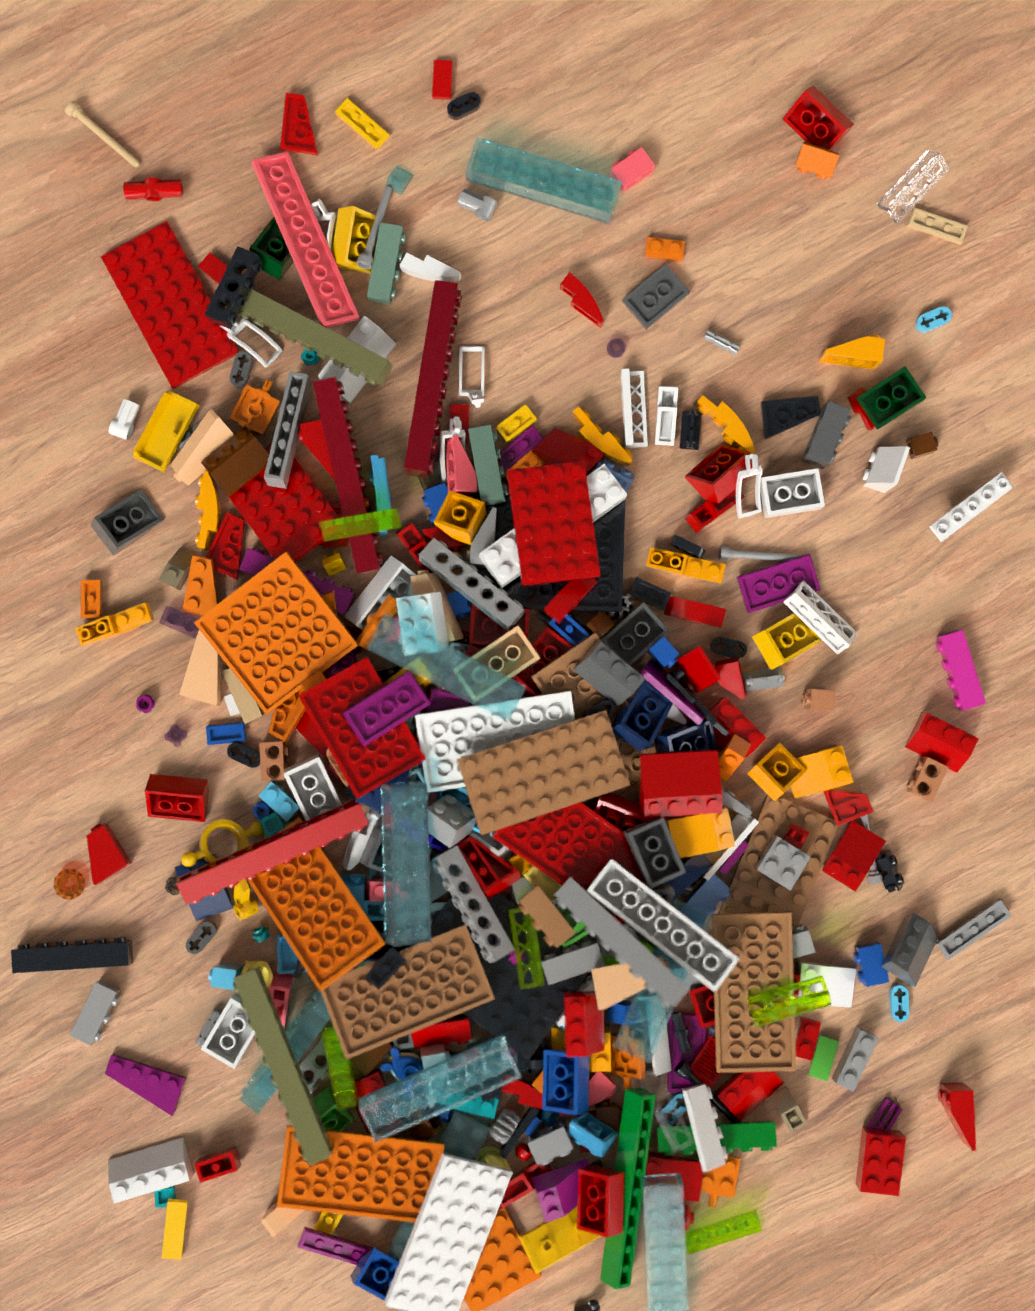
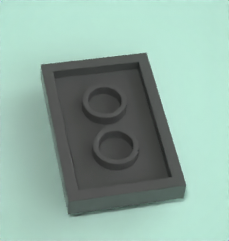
M665 264L623 298L622 302L647 330L686 298L690 291Z

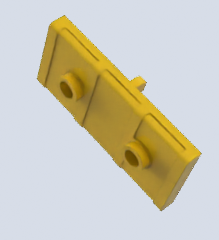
M169 390L164 392L132 451V457L165 473L200 405Z
M576 1207L564 1217L547 1223L545 1221L521 1234L519 1239L535 1273L538 1274L545 1268L601 1236L577 1229Z

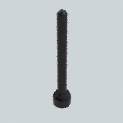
M685 1060L676 1065L674 1072L679 1077L687 1078L693 1085L703 1084L692 1073L691 1066ZM712 1093L713 1099H709V1101L732 1123L742 1122Z

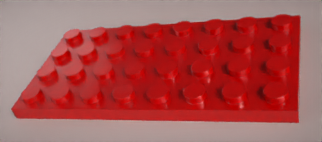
M167 221L101 256L172 389L183 385L239 353L233 340L227 336L228 332L220 327L219 324L211 322L204 315L211 300Z
M581 802L498 829L492 836V838L562 886L571 877L587 891L611 859L644 884L624 833ZM597 901L612 917L623 925L624 921Z

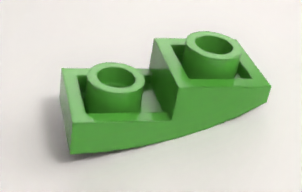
M819 1036L808 1076L828 1081L839 1041Z

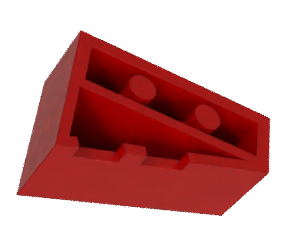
M469 836L455 845L459 848L488 900L521 879L519 870L510 866L504 859L495 855L474 837Z

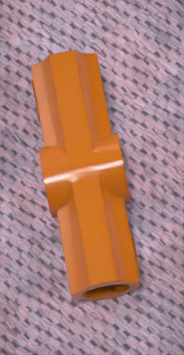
M388 595L377 612H372L368 615L367 626L356 640L365 650L370 651L380 635H384L390 630V621L398 612L396 599Z

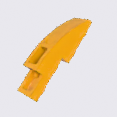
M702 395L696 403L697 409L702 414H708L712 417V421L717 426L725 428L721 433L723 440L729 445L734 444L738 449L754 454L755 449L751 437L742 421L723 401L717 407Z
M578 406L573 410L572 415L582 426L578 434L583 440L590 442L604 454L603 456L612 461L627 466L632 464V454L627 448L623 449L619 444L621 441L615 433L611 434L608 431L602 435V429L597 423L593 424L590 421L591 416L585 409L581 410Z
M204 471L203 475H200L199 478L200 493L195 498L197 509L204 511L199 518L201 529L200 533L196 535L195 543L199 549L208 551L211 533H217L220 527L221 508L219 494L213 477L208 471Z
M650 547L646 562L647 567L720 584L723 582L726 564Z
M145 602L114 615H107L76 627L75 630L80 645L85 646L137 629L141 625L154 621L149 602Z

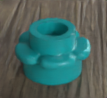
M304 349V352L301 353V360L307 366L317 364L319 357L316 355L317 352L313 350L309 352Z
M259 926L253 930L252 939L254 938L256 943L263 942L270 937L268 927Z

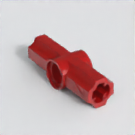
M150 177L144 179V181L124 182L123 192L126 200L146 199L147 201L156 202L161 201L162 198L183 197V185L181 179L161 180Z

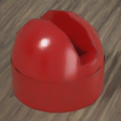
M520 1143L516 1149V1156L520 1160L525 1161L530 1158L532 1152L528 1145Z

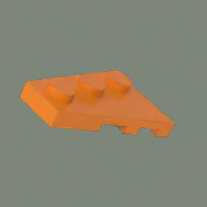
M303 688L273 711L268 733L286 743L306 711L298 697L304 691Z

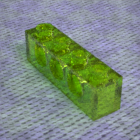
M334 1026L325 1027L321 1034L337 1110L355 1107L359 1100L350 1058H345Z

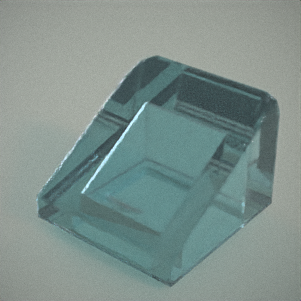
M397 166L388 176L386 186H390L394 192L402 195L413 175Z

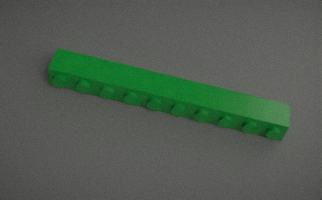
M641 1087L625 1089L615 1170L624 1172L623 1233L605 1238L600 1281L616 1290L628 1287L631 1284L656 1094Z

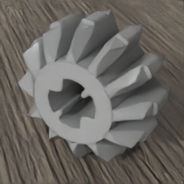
M503 1109L490 1130V1136L497 1142L506 1143L518 1125L520 1116L512 1110Z

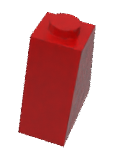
M100 823L90 829L91 833L86 835L92 882L94 885L100 884L132 863L109 825H101Z

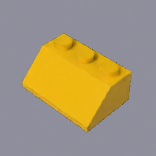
M355 206L339 208L332 247V255L339 268L371 274L372 266L370 269H363L357 265L358 256L365 250L376 215ZM377 238L371 254L372 259H374Z

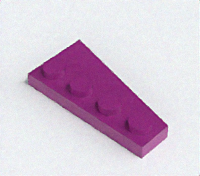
M115 1054L110 1056L105 1072L106 1075L169 1115H174L186 1077Z

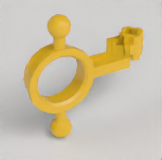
M221 819L213 821L206 826L201 834L200 850L194 853L190 851L183 853L181 857L182 864L191 867L202 857L208 863L218 860L212 856L207 846L208 836L214 829L223 828L232 832L237 839V851L248 847L247 837L251 835L261 836L264 833L260 821L253 822L250 828L243 830L240 825L232 820ZM246 879L239 881L234 886L233 898L236 902L233 905L234 913L240 921L259 912L257 902L252 897L249 898L250 888Z

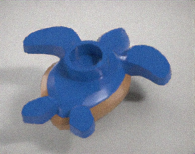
M393 1046L390 1050L391 1056L388 1062L381 1064L380 1069L385 1072L391 1071L396 1080L408 1084L399 1093L401 1099H408L417 1093L418 1080L426 1084L423 1062L418 1055L409 1052L400 1053L398 1048Z

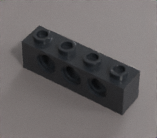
M237 246L204 314L211 322L231 329L233 324L236 323L238 313L241 307L245 305L246 296L249 290L253 288L257 273L261 271L263 266V260L258 254Z

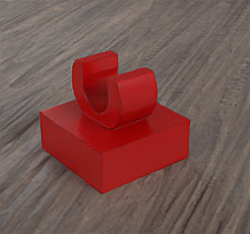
M791 823L783 840L801 849L810 832Z

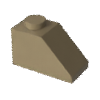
M179 548L166 564L159 580L181 591L189 575L191 559L194 554Z
M787 1087L777 1090L770 1096L790 1133L807 1123Z

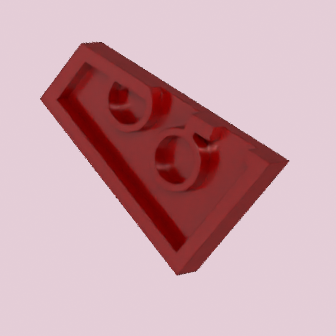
M286 92L280 150L318 156L305 95Z
M226 512L206 557L213 559L214 570L238 580L245 521Z

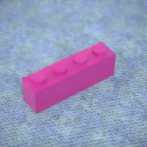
M960 630L936 637V648L939 653L941 652L943 658L941 664L949 677L947 678V684L953 690V703L955 707L961 711L986 704L964 631Z

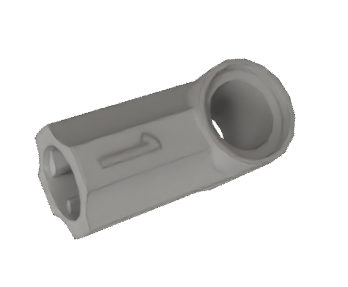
M463 189L457 205L474 212L477 217L484 221H490L498 203L488 196L481 197Z

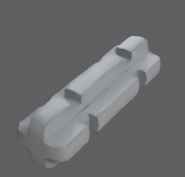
M710 329L707 330L704 339L708 342L712 341L714 345L724 350L728 349L734 355L740 349L739 344L732 343L731 340L720 334L716 335Z
M217 1010L211 1012L210 1019H207L200 1032L201 1035H198L195 1040L197 1045L203 1046L219 1019L221 1012Z

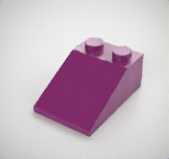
M588 1159L532 1177L546 1223L566 1216L577 1207L578 1169L590 1166Z

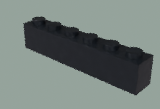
M126 937L114 938V941L108 942L106 938L95 939L93 943H87V940H76L75 944H68V941L56 942V945L42 942L37 943V946L30 947L29 943L18 944L17 948L11 950L12 973L129 966L133 964L132 940H126Z

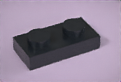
M636 577L629 594L663 611L671 592Z
M391 947L364 977L380 990L407 960Z

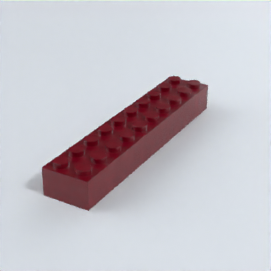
M439 280L434 282L404 470L408 476L429 479V475L434 472L435 463L432 457L437 454L438 444L435 439L436 436L439 437L441 429L440 421L438 420L443 417L444 407L442 399H446L447 388L445 381L449 380L450 375L448 362H452L453 351L451 344H455L456 338L454 325H458L459 314L457 307H461L462 301L461 290H458V283Z
M336 377L312 382L356 573L380 569L381 564H384L382 552L378 553L377 545H380L378 534H374L372 528L375 526L373 515H369L368 508L371 507L369 496H365L364 489L367 488L365 478L361 477L359 470H362L360 458H356L355 451H358L356 439L351 437V432H354L353 425L350 419L347 420L346 413H349L347 401L342 398V394H345L343 383L338 381Z

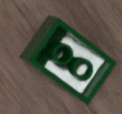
M273 217L250 246L249 251L258 254L263 260L261 270L281 280L292 265L293 259L276 219Z
M904 366L856 399L876 430L922 403L927 397L906 366Z

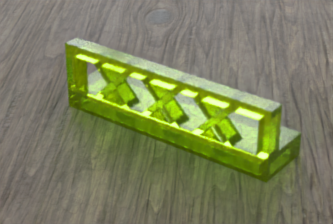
M398 508L323 521L319 522V525L322 528L325 542L401 528Z
M520 908L510 909L509 916L520 989L544 986L537 932L531 924L533 919L529 914L525 916L522 912L524 923L521 926L515 922L514 913L522 911ZM522 930L526 934L527 942L525 945L518 941V935ZM524 950L529 954L530 962L528 965L521 961L520 956ZM527 970L532 974L533 983H524L523 976Z
M823 975L747 998L756 1028L832 1005L831 996ZM817 983H821L823 988L822 991L818 992L810 990L811 986ZM797 989L804 992L798 998L791 996L792 992ZM780 995L785 998L782 1003L777 1004L772 1002L774 996ZM757 1001L766 1003L759 1010H755L753 1003Z
M756 1210L682 1233L687 1253L690 1255L761 1232L762 1228Z

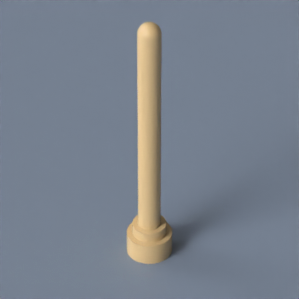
M72 101L67 105L65 109L67 115L71 118L79 119L134 167H139V160L88 118L77 102Z

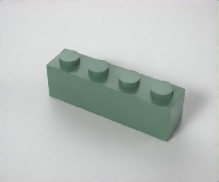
M380 222L367 298L370 302L391 305L392 299L395 300L397 289L394 288L395 281L399 280L400 270L397 268L398 263H401L403 259L401 246L402 244L405 245L407 235L404 233L403 226Z
M491 424L468 429L481 501L485 502V506L506 502L505 496L508 495L506 484H502L501 479L505 475L503 466H499L498 460L501 459L500 449L495 446V442H498L496 430H492Z

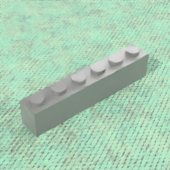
M289 372L264 474V479L268 486L287 489L299 439L298 430H301L300 424L303 423L312 385L308 374Z

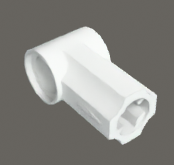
M123 399L116 418L110 423L109 434L129 440L134 429L133 422L140 406Z

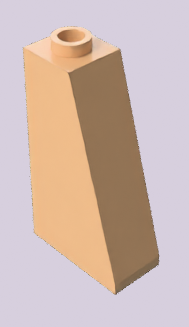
M212 409L208 411L170 465L175 471L172 473L179 482L183 480L187 485H190L207 470L201 462L235 435Z
M429 570L417 571V575L410 576L413 595L441 592L448 641L464 639L438 576L435 573H429Z
M199 630L179 695L220 706L221 656Z
M657 957L669 969L668 960L664 961L663 957ZM627 963L591 969L599 1010H604L646 989L644 986L646 981L641 977L638 979L629 972L631 967Z
M276 1202L267 1209L261 1222L272 1237H274L304 1210L277 1207Z

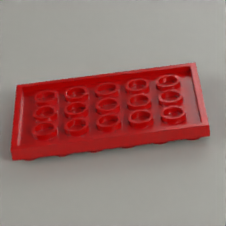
M272 443L264 448L268 453H270ZM295 458L287 489L268 486L264 479L266 470L264 468L229 497L274 560L288 552L292 559L297 562L345 526Z
M585 462L508 469L507 478L522 586L600 577Z
M368 657L298 695L356 799L426 760L405 721L364 747L344 717L343 712L384 687Z

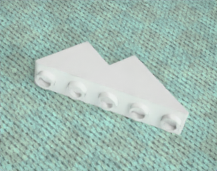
M1002 472L934 522L930 526L931 530L941 542L1011 490L1013 488L1012 484Z

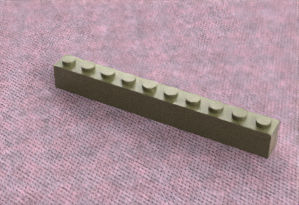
M252 289L249 290L245 305L241 307L238 313L245 319L249 317L254 319L253 322L261 327L266 325L272 333L278 336L280 333L285 335V339L293 344L295 342L300 343L301 347L309 352L311 350L317 352L316 355L324 360H327V358L333 360L332 363L341 369L343 366L348 368V371L354 376L359 377L361 375L365 377L364 380L372 385L377 383L382 386L393 368L388 359Z
M257 967L233 978L234 990L237 994H240L242 999L240 1001L241 1007L244 1012L247 1011L249 1016V1027L252 1031H255L257 1036L255 1038L256 1044L264 1053V1064L267 1068H270L272 1073L270 1076L271 1081L279 1090V1101L282 1105H285L287 1110L286 1118L289 1124L292 1123L294 1127V1138L297 1143L300 1142L303 1149L301 1150L303 1160L307 1161L310 1166L331 1157L334 1153L333 1147L260 968Z

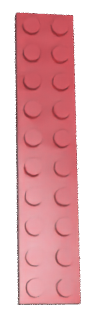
M283 152L253 159L252 166L320 324L330 328L357 321L359 318L357 310L289 153Z

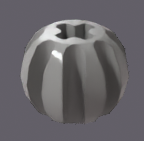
M629 593L626 596L622 595V605L625 606L622 607V612L609 613L612 616L614 613H617V619H623V613L629 616L632 611L628 607H634V601L629 602L628 598L632 596Z

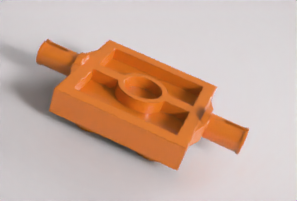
M265 380L262 389H255L245 385L229 419L238 423L242 428L246 426L249 431L265 436L281 404L279 400L271 397L268 393L273 383Z
M629 1024L622 1025V1034L610 1035L611 1074L619 1075L624 1079L623 1090L632 1088L631 1078H645L644 1038L631 1035Z
M727 1153L728 1158L724 1159L725 1165L703 1172L701 1191L710 1194L709 1207L712 1206L713 1201V1208H716L718 1196L734 1198L741 1157L732 1156Z

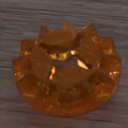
M64 869L54 879L55 892L63 899H75L85 889V880L82 873L76 869ZM68 878L71 881L77 882L72 886V889L69 886L62 885L68 882Z

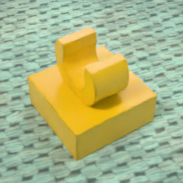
M333 551L334 555L327 557L326 554L323 556L322 563L329 576L347 569L340 553Z

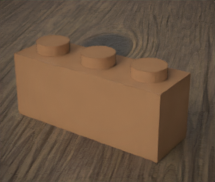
M534 886L518 900L520 910L525 916L527 914L533 919L531 924L537 931L540 929L545 934L543 939L550 947L554 945V947L558 948L575 934V931L539 886Z

